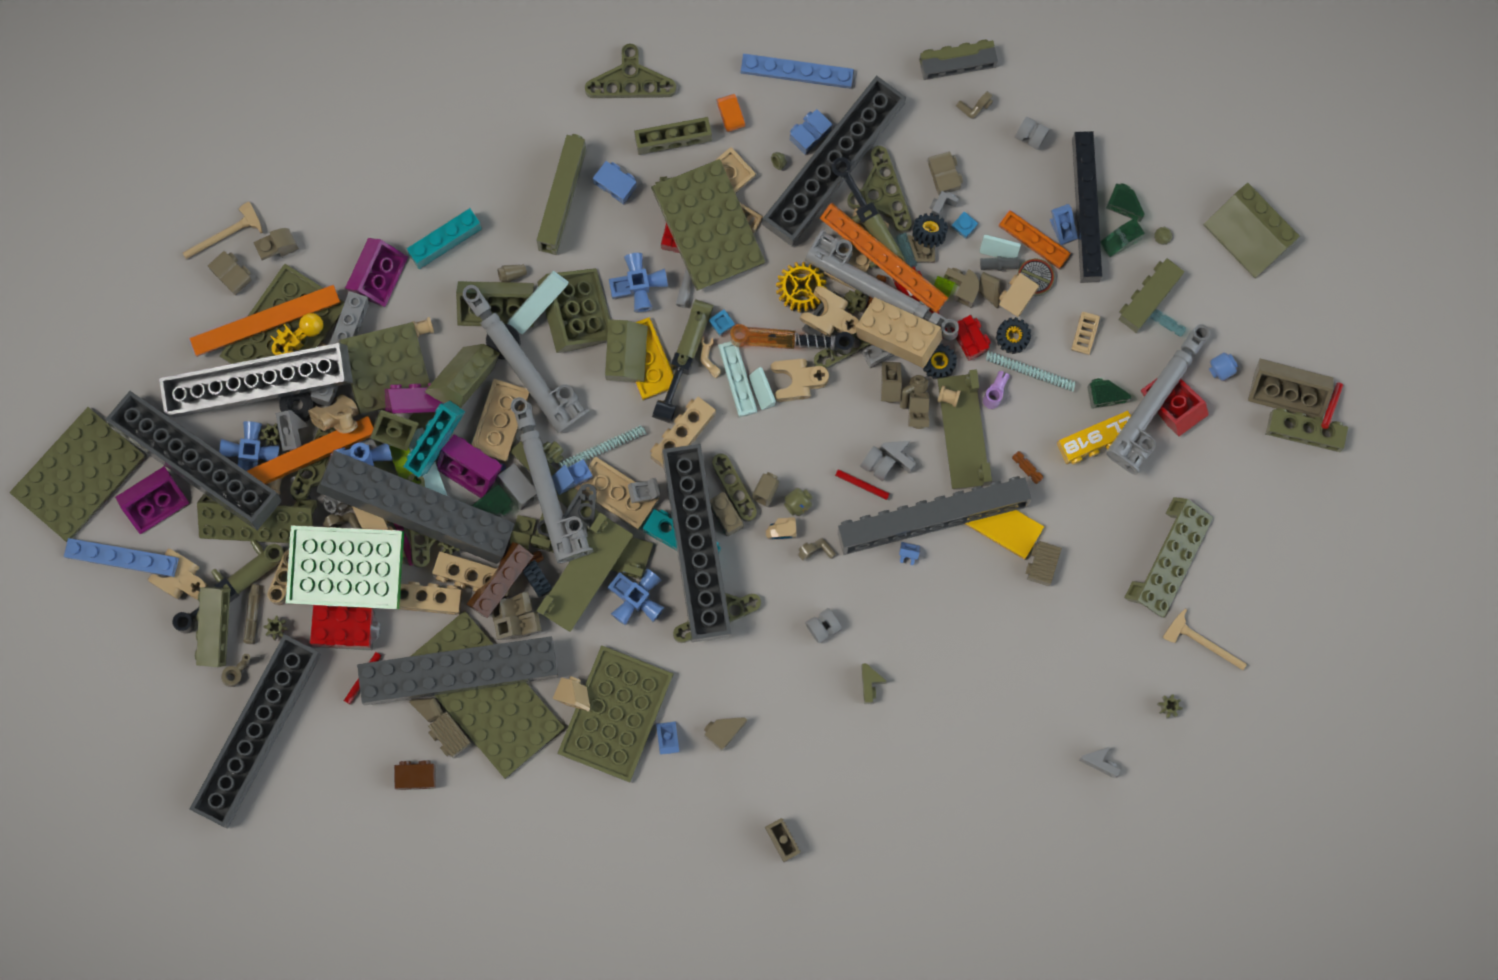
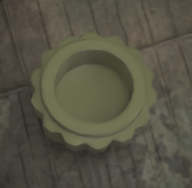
M775 152L771 155L773 166L778 170L783 169L787 164L785 155L780 152Z
M1165 226L1160 227L1154 233V238L1159 244L1164 245L1172 240L1171 230Z

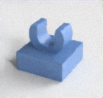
M901 542L899 551L900 563H903L904 558L908 557L911 559L910 565H913L915 559L918 560L920 546Z

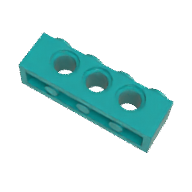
M654 509L642 528L643 532L677 551L672 519L669 518V514L664 510L659 509L657 511ZM669 524L672 529L665 533L661 530V526ZM717 542V548H718V554H719V552L721 551V547L718 546V545H719V542Z

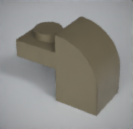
M288 228L273 230L269 232L270 235L253 242L262 261L278 253L283 257L299 249Z
M948 268L943 279L959 286L954 300L971 308L979 291V280L976 274L968 269L966 275H963V272L957 268Z
M929 392L909 393L908 427L915 429L929 427Z
M524 592L512 598L501 599L492 611L493 622L508 616H521L531 612L532 601L529 593Z
M538 612L494 620L497 640L517 639L542 631Z

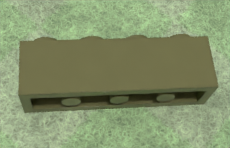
M1168 258L1164 262H1158L1153 269L1155 271L1153 276L1148 275L1142 283L1144 287L1141 291L1137 289L1131 296L1133 301L1129 305L1125 304L1119 311L1121 316L1118 320L1135 333L1139 331L1185 272Z
M201 587L198 593L196 665L208 667L226 666L230 588Z

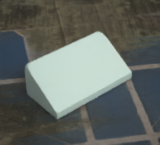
M984 235L980 253L993 257L1016 258L1021 244Z
M759 367L748 378L760 408L765 410L775 406L776 400L763 368Z

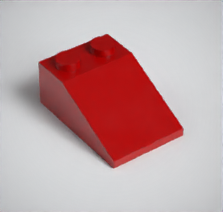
M1157 378L1140 390L1144 397ZM1182 379L1179 380L1157 412L1165 424L1178 437L1209 415L1206 402Z

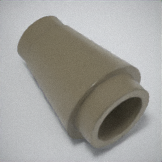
M524 264L502 265L501 268L497 269L500 282H512L527 275Z

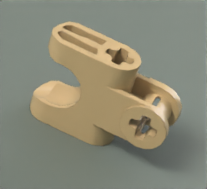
M816 286L814 295L823 302L824 311L820 316H815L812 313H802L800 321L826 336H831L834 330L838 333H856L855 326L859 320L845 311L848 302L826 288ZM846 322H849V329H847V325L845 324Z
M806 359L775 361L770 365L774 373H784L792 379L789 387L775 392L774 398L777 402L808 399L811 397L810 389L824 388L828 383V370L823 366L807 367ZM817 374H820L822 377L821 381H818V378H816Z
M343 394L335 397L336 403L329 407L320 408L316 406L308 410L312 423L323 431L333 427L340 433H349L358 427L357 422L352 419V417L359 414L358 408L352 399Z
M167 549L165 552L166 556L179 558L175 577L161 578L151 574L148 581L178 600L183 592L198 600L199 591H196L194 588L196 586L200 588L208 587L202 579L195 576L200 567L172 549Z

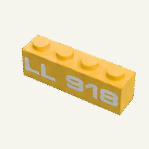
M1125 411L1060 439L1057 442V446L1065 463H1072L1074 465L1083 460L1082 457L1087 455L1093 457L1099 454V450L1105 447L1108 450L1131 417L1129 411Z

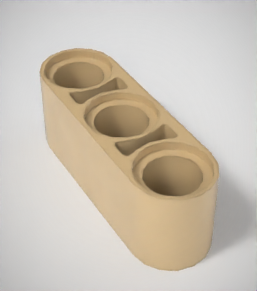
M289 550L284 553L267 593L269 600L275 605H283L286 602L287 581L281 582V576L284 573H288ZM276 591L282 592V597L279 600L273 599V594Z

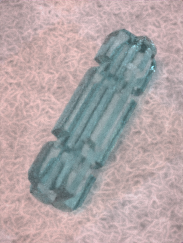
M907 234L897 235L896 239L898 244H900L899 247L906 259V263L910 267L915 266L916 268L917 262L913 258L914 254L910 242H907Z
M1156 309L1151 315V319L1156 322L1159 321V324L1171 332L1175 331L1174 334L1181 337L1186 331V327L1181 324L1178 325L1177 321L1166 314L1163 315V312Z

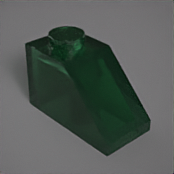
M1116 183L1106 209L1141 222L1145 213L1135 191L1126 184Z
M1133 218L1114 230L1100 243L1111 258L1140 241L1145 232L1137 220Z
M1103 378L1093 379L1087 386L1091 409L1129 403L1132 399L1129 393L1110 380H1103Z
M498 484L471 506L500 517L501 515L506 516L513 510L514 504Z

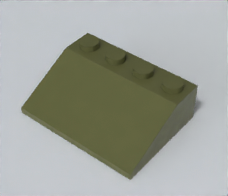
M1248 182L1203 224L1254 278L1259 276L1300 237Z
M597 269L558 272L557 274L568 281V285L545 309L556 353L574 351L607 342L610 316ZM546 274L537 281L538 287L550 274Z

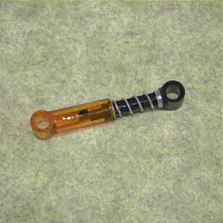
M742 324L733 326L730 331V339L735 347L757 346L794 349L796 346H800V348L802 346H808V348L817 347V349L823 347L826 350L830 348L841 355H847L851 353L854 346V338L849 332H841L830 337L824 334L822 336H816V334L807 335V333L800 335L798 332H795L796 330L746 327ZM740 332L745 335L742 339L735 337V334ZM846 340L849 342V345L843 347L839 342Z

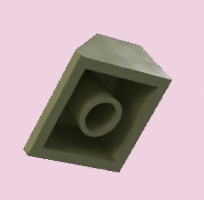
M380 410L370 438L407 451L418 423Z

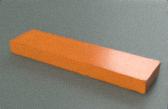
M1009 210L999 224L1001 229L1058 269L1062 267L1071 254L1011 210Z

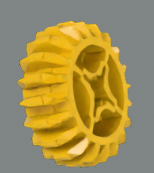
M795 262L794 268L788 265V271L783 269L781 272L783 276L778 275L780 282L776 283V287L780 289L776 290V294L781 295L779 301L786 300L784 302L785 307L791 304V311L794 310V307H798L797 312L800 313L801 308L808 312V306L814 310V303L817 305L821 303V300L812 293L809 284L813 279L816 286L827 289L824 286L826 280L822 279L824 277L823 273L817 274L819 268L812 270V264L805 267V262H802V266ZM805 274L806 276L804 278H798L794 275ZM788 280L794 287L791 295H789L786 290V283ZM805 284L804 290H798V285ZM804 296L807 300H797V298Z

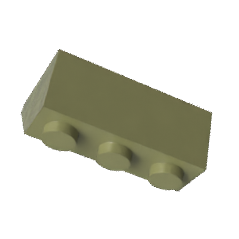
M609 319L605 367L606 380L644 382L648 326L628 320Z

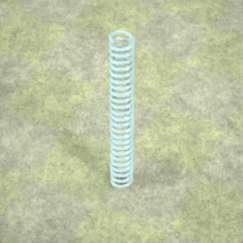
M987 350L986 361L992 362L993 360V364L997 361V365L1000 363V366L1004 363V368L1007 366L1009 369L1011 366V370H1013L1015 367V371L1018 369L1019 373L1022 370V374L1025 372V375L1029 372V377L1033 373V378L1035 375L1036 379L1040 376V380L1043 378V381H1046L1047 379V383L1051 379L1050 384L1054 382V386L1058 382L1057 386L1059 387L1062 382L1061 388L1065 385V389H1067L1069 385L1068 390L1070 391L1072 388V392H1074L1075 381H1068L1064 377L1061 379V376L1057 378V374L1055 376L1053 373L1050 375V372H1043V370L1039 372V368L1036 370L1033 367L1032 369V365L1030 367L1028 364L1025 366V363L1021 366V362L1015 361L1014 363V359L1011 361L1008 358L1007 360V357L1004 358L1003 355L1000 357V354L996 357V353L990 352L989 354V350Z
M639 425V428H632V432L631 430L625 431V435L622 433L621 436L618 435V438L615 436L614 439L611 438V441L608 439L607 442L604 441V444L600 443V445L597 444V447H590V450H583V453H576V457L573 455L569 457V460L566 458V462L562 460V463L559 462V467L562 468L566 465L568 468L569 465L572 466L579 462V459L580 461L583 460V458L585 461H587V458L590 460V455L592 458H594V455L597 457V452L601 455L600 450L602 453H604V449L608 452L607 447L609 450H611V446L615 448L614 444L618 447V443L622 445L621 440L625 444V440L629 442L628 437L632 441V437L636 439L635 434L639 438V434L643 435L642 431L646 435L645 428Z

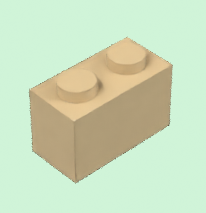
M1022 273L1013 276L1009 283L1012 286L1008 292L1004 290L999 297L1001 301L999 305L1017 317L1021 315L1040 287V285Z

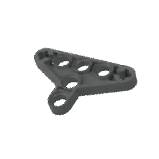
M584 484L580 487L563 515L564 519L576 516L583 520L589 528L592 526L595 519L597 496L593 485ZM587 487H590V491H593V495H589V501H593L592 505L589 503L581 504V500L586 501V495L582 494V492ZM585 506L590 507L592 510L589 517L581 515V509ZM543 519L538 523L537 531L539 534L549 537L548 533L545 534L541 531V525L545 523ZM576 522L573 525V531L579 529V522Z

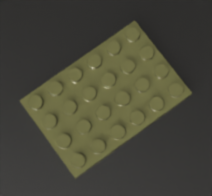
M720 159L651 187L696 291L765 263Z
M284 264L248 316L323 288L287 264ZM339 298L340 304L314 313L319 315L323 321L322 331L314 337L306 336L300 341L304 346L299 350L293 349V352L319 347L338 321L345 302ZM300 319L285 325L294 332L299 328ZM284 325L230 344L222 351L220 358L230 364L275 356L271 348L274 340L270 336L276 338L278 336L277 330L279 329L283 332L286 328ZM282 346L279 348L281 353L285 351Z
M87 407L9 493L67 542L68 538L72 539L146 456Z
M601 645L585 684L590 710L575 709L557 754L630 783L674 674Z

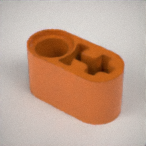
M735 94L716 99L727 132L745 127V121Z

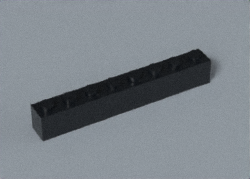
M1094 131L1074 132L1072 137L1080 283L1100 282L1102 278Z

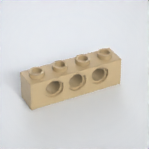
M700 397L689 401L686 405V412L683 415L680 413L674 420L675 425L673 428H668L662 435L664 439L661 443H656L650 450L652 453L650 455L651 459L663 469L662 449L668 444H672L675 447L691 445L716 415V410ZM691 415H697L699 420L692 423L688 418ZM683 429L687 432V435L679 437L676 434L677 431Z
M439 551L432 574L436 577L437 581L447 583L448 580L455 582L454 586L463 589L468 586L473 588V592H476L478 588L486 584L487 580L494 575L497 569ZM452 567L460 569L459 573L455 576L449 574ZM472 572L478 574V578L475 581L468 580V575ZM511 587L503 596V598H508Z
M409 581L408 584H401L400 591H408V596L405 599H400L399 609L460 615L463 592L458 589V586L447 585V588H440L438 584L428 583L427 586H420L419 582ZM421 592L427 593V598L424 601L417 600V596ZM438 595H446V601L438 603L436 601Z

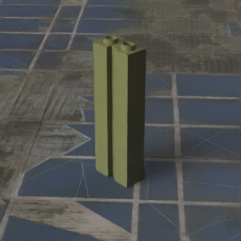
M577 134L566 135L536 240L538 250L553 255L558 253L586 154L585 139Z

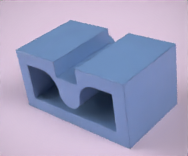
M818 109L813 113L810 111L803 118L805 121L803 124H796L790 130V141L805 155L832 130L833 124Z
M605 161L593 177L594 185L604 192L611 194L614 199L623 205L637 188L636 179L631 174H625L620 171V167L613 162L610 164Z

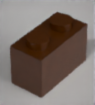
M429 760L419 761V764H411V761H400L399 765H394L395 789H436V765L431 764Z

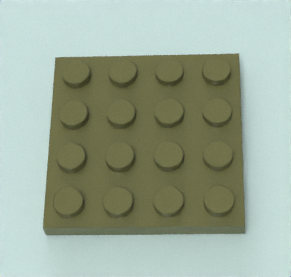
M413 322L339 340V343L345 344L348 347L353 380L351 387L359 415L384 409L385 388H390L391 384H402V388L409 387V384L420 383L421 387H428L430 381Z

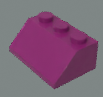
M368 238L345 289L366 296L368 301L386 307L408 256L381 239Z
M420 383L409 384V387L402 388V384H391L390 388H385V411L392 414L435 412L442 402L425 393L428 387H421Z
M455 434L441 449L437 463L439 472L482 500L486 498L502 467L496 459L490 458L479 448L473 447L465 439Z
M165 466L115 497L120 508L139 534H142L189 504V501Z

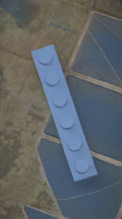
M743 54L741 74L851 89L854 71L851 68Z
M68 538L64 557L68 559L175 577L179 560L177 557Z

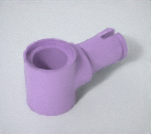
M1003 371L998 372L994 383L990 385L983 397V404L988 409L997 408L1002 400L1004 387L1010 377L1009 374L1005 373V376L1002 378ZM989 396H995L997 400H992Z

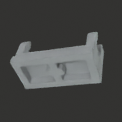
M874 345L861 351L869 368L895 356Z
M515 464L497 476L496 482L519 510L535 499L537 495L536 489Z

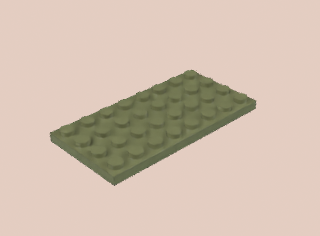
M463 611L411 656L494 644L471 617ZM526 682L434 695L505 779L565 729Z

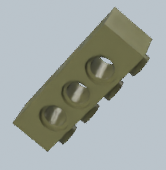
M708 117L634 130L638 155L712 141Z
M1276 408L1270 412L1265 435L1336 452H1341L1344 449L1348 427L1343 426V423L1332 421L1329 428L1325 429L1329 432L1330 437H1325L1322 434L1324 428L1321 427L1324 418L1306 417V414L1295 412V414L1288 413V410L1283 408ZM1290 421L1293 427L1291 429L1287 428L1284 422ZM1303 425H1308L1311 428V433L1305 432Z

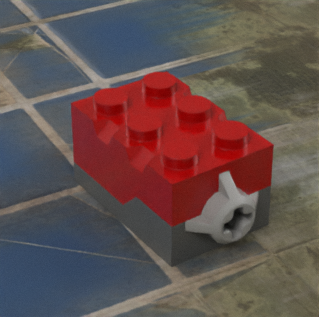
M313 605L310 644L314 648L373 650V642L381 634V623L376 619L375 611L372 608Z

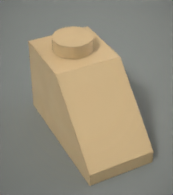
M572 676L569 679L561 677L553 699L570 707L585 711L590 710L587 687L580 684L581 680Z

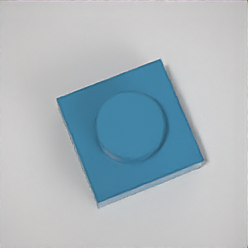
M963 212L951 227L966 239L978 226V223L966 212Z
M725 310L709 319V323L719 337L735 326V323Z

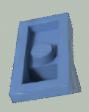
M1066 204L1051 210L1053 218L1050 219V223L1059 244L1062 245L1078 239L1071 206Z
M584 459L568 468L564 465L552 476L555 489L559 495L593 478Z
M676 721L656 724L660 755L680 752Z

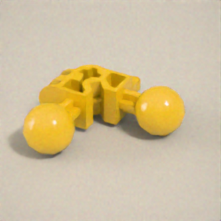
M314 313L303 315L299 322V328L294 332L284 324L286 329L283 332L278 329V336L276 338L270 336L274 340L271 347L273 354L280 355L293 352V349L299 350L304 346L300 341L306 336L314 337L319 335L323 329L321 317ZM281 346L285 350L283 353H281L279 350Z

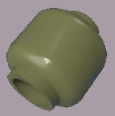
M795 488L785 497L784 506L793 516L795 514L801 516L812 507L811 499L813 497L807 489L803 491L801 488Z

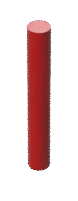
M1340 382L1335 385L1321 427L1324 429L1329 428L1343 389V384Z
M839 469L835 474L836 477L885 500L890 495V493Z
M375 652L369 662L379 661L382 655ZM359 678L343 700L349 705L360 690Z

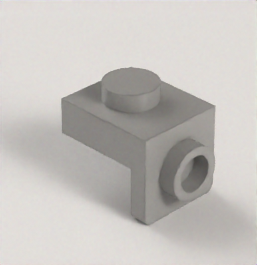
M941 191L938 199L934 198L931 203V213L936 217V215L940 214L945 203L956 207L959 199L951 192L946 191L945 193Z
M656 478L628 485L632 503L653 501L660 496V486Z

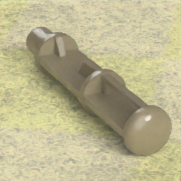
M252 584L251 592L249 593L243 640L245 644L255 643L260 599V585Z

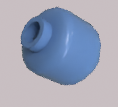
M1222 353L1210 361L1212 367L1209 370L1214 378L1218 377L1221 381H1224L1236 374V368L1239 366L1231 354Z

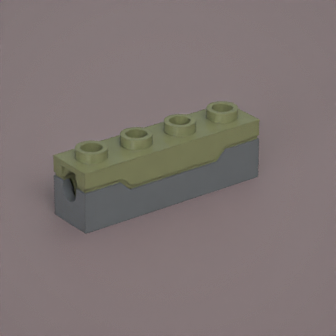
M984 39L975 44L962 43L958 47L945 46L941 50L934 51L933 49L923 51L919 57L923 80L995 68L998 59L994 41Z

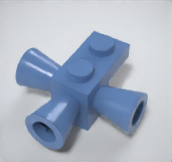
M628 254L624 256L629 268L627 276L609 279L612 299L634 295V312L650 311L653 308L647 295L649 287H668L665 268L647 275L646 269H642L643 254Z
M244 421V439H240V444L221 439L219 453L225 457L238 456V466L247 471L258 466V458L269 461L278 457L279 446L260 447V441L257 439L262 424Z
M356 443L348 450L346 448L335 450L374 466V461H393L390 447L385 443L371 450L369 445L364 443Z
M646 569L640 583L637 584L631 582L619 572L608 586V589L625 602L614 610L611 615L626 626L634 609L637 612L642 609L649 619L655 622L665 607L649 600L650 593L648 592L662 580L651 570Z

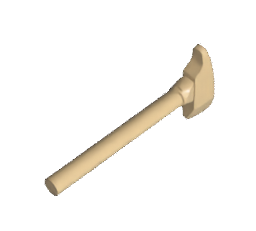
M246 202L239 208V211L244 215L239 222L183 252L184 257L188 259L245 227L251 226L252 228H257L260 233H263L260 221L251 203Z
M1186 608L1174 619L1163 636L1165 640L1176 643L1179 633L1187 635L1241 670H1244L1247 665L1190 629L1185 624L1184 615L1187 612Z

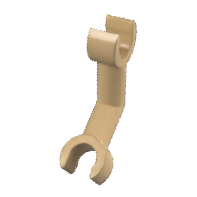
M703 336L701 339L703 347L700 361L709 370L711 375L717 378L721 371L708 359L709 351L714 341L711 338V343L705 344Z

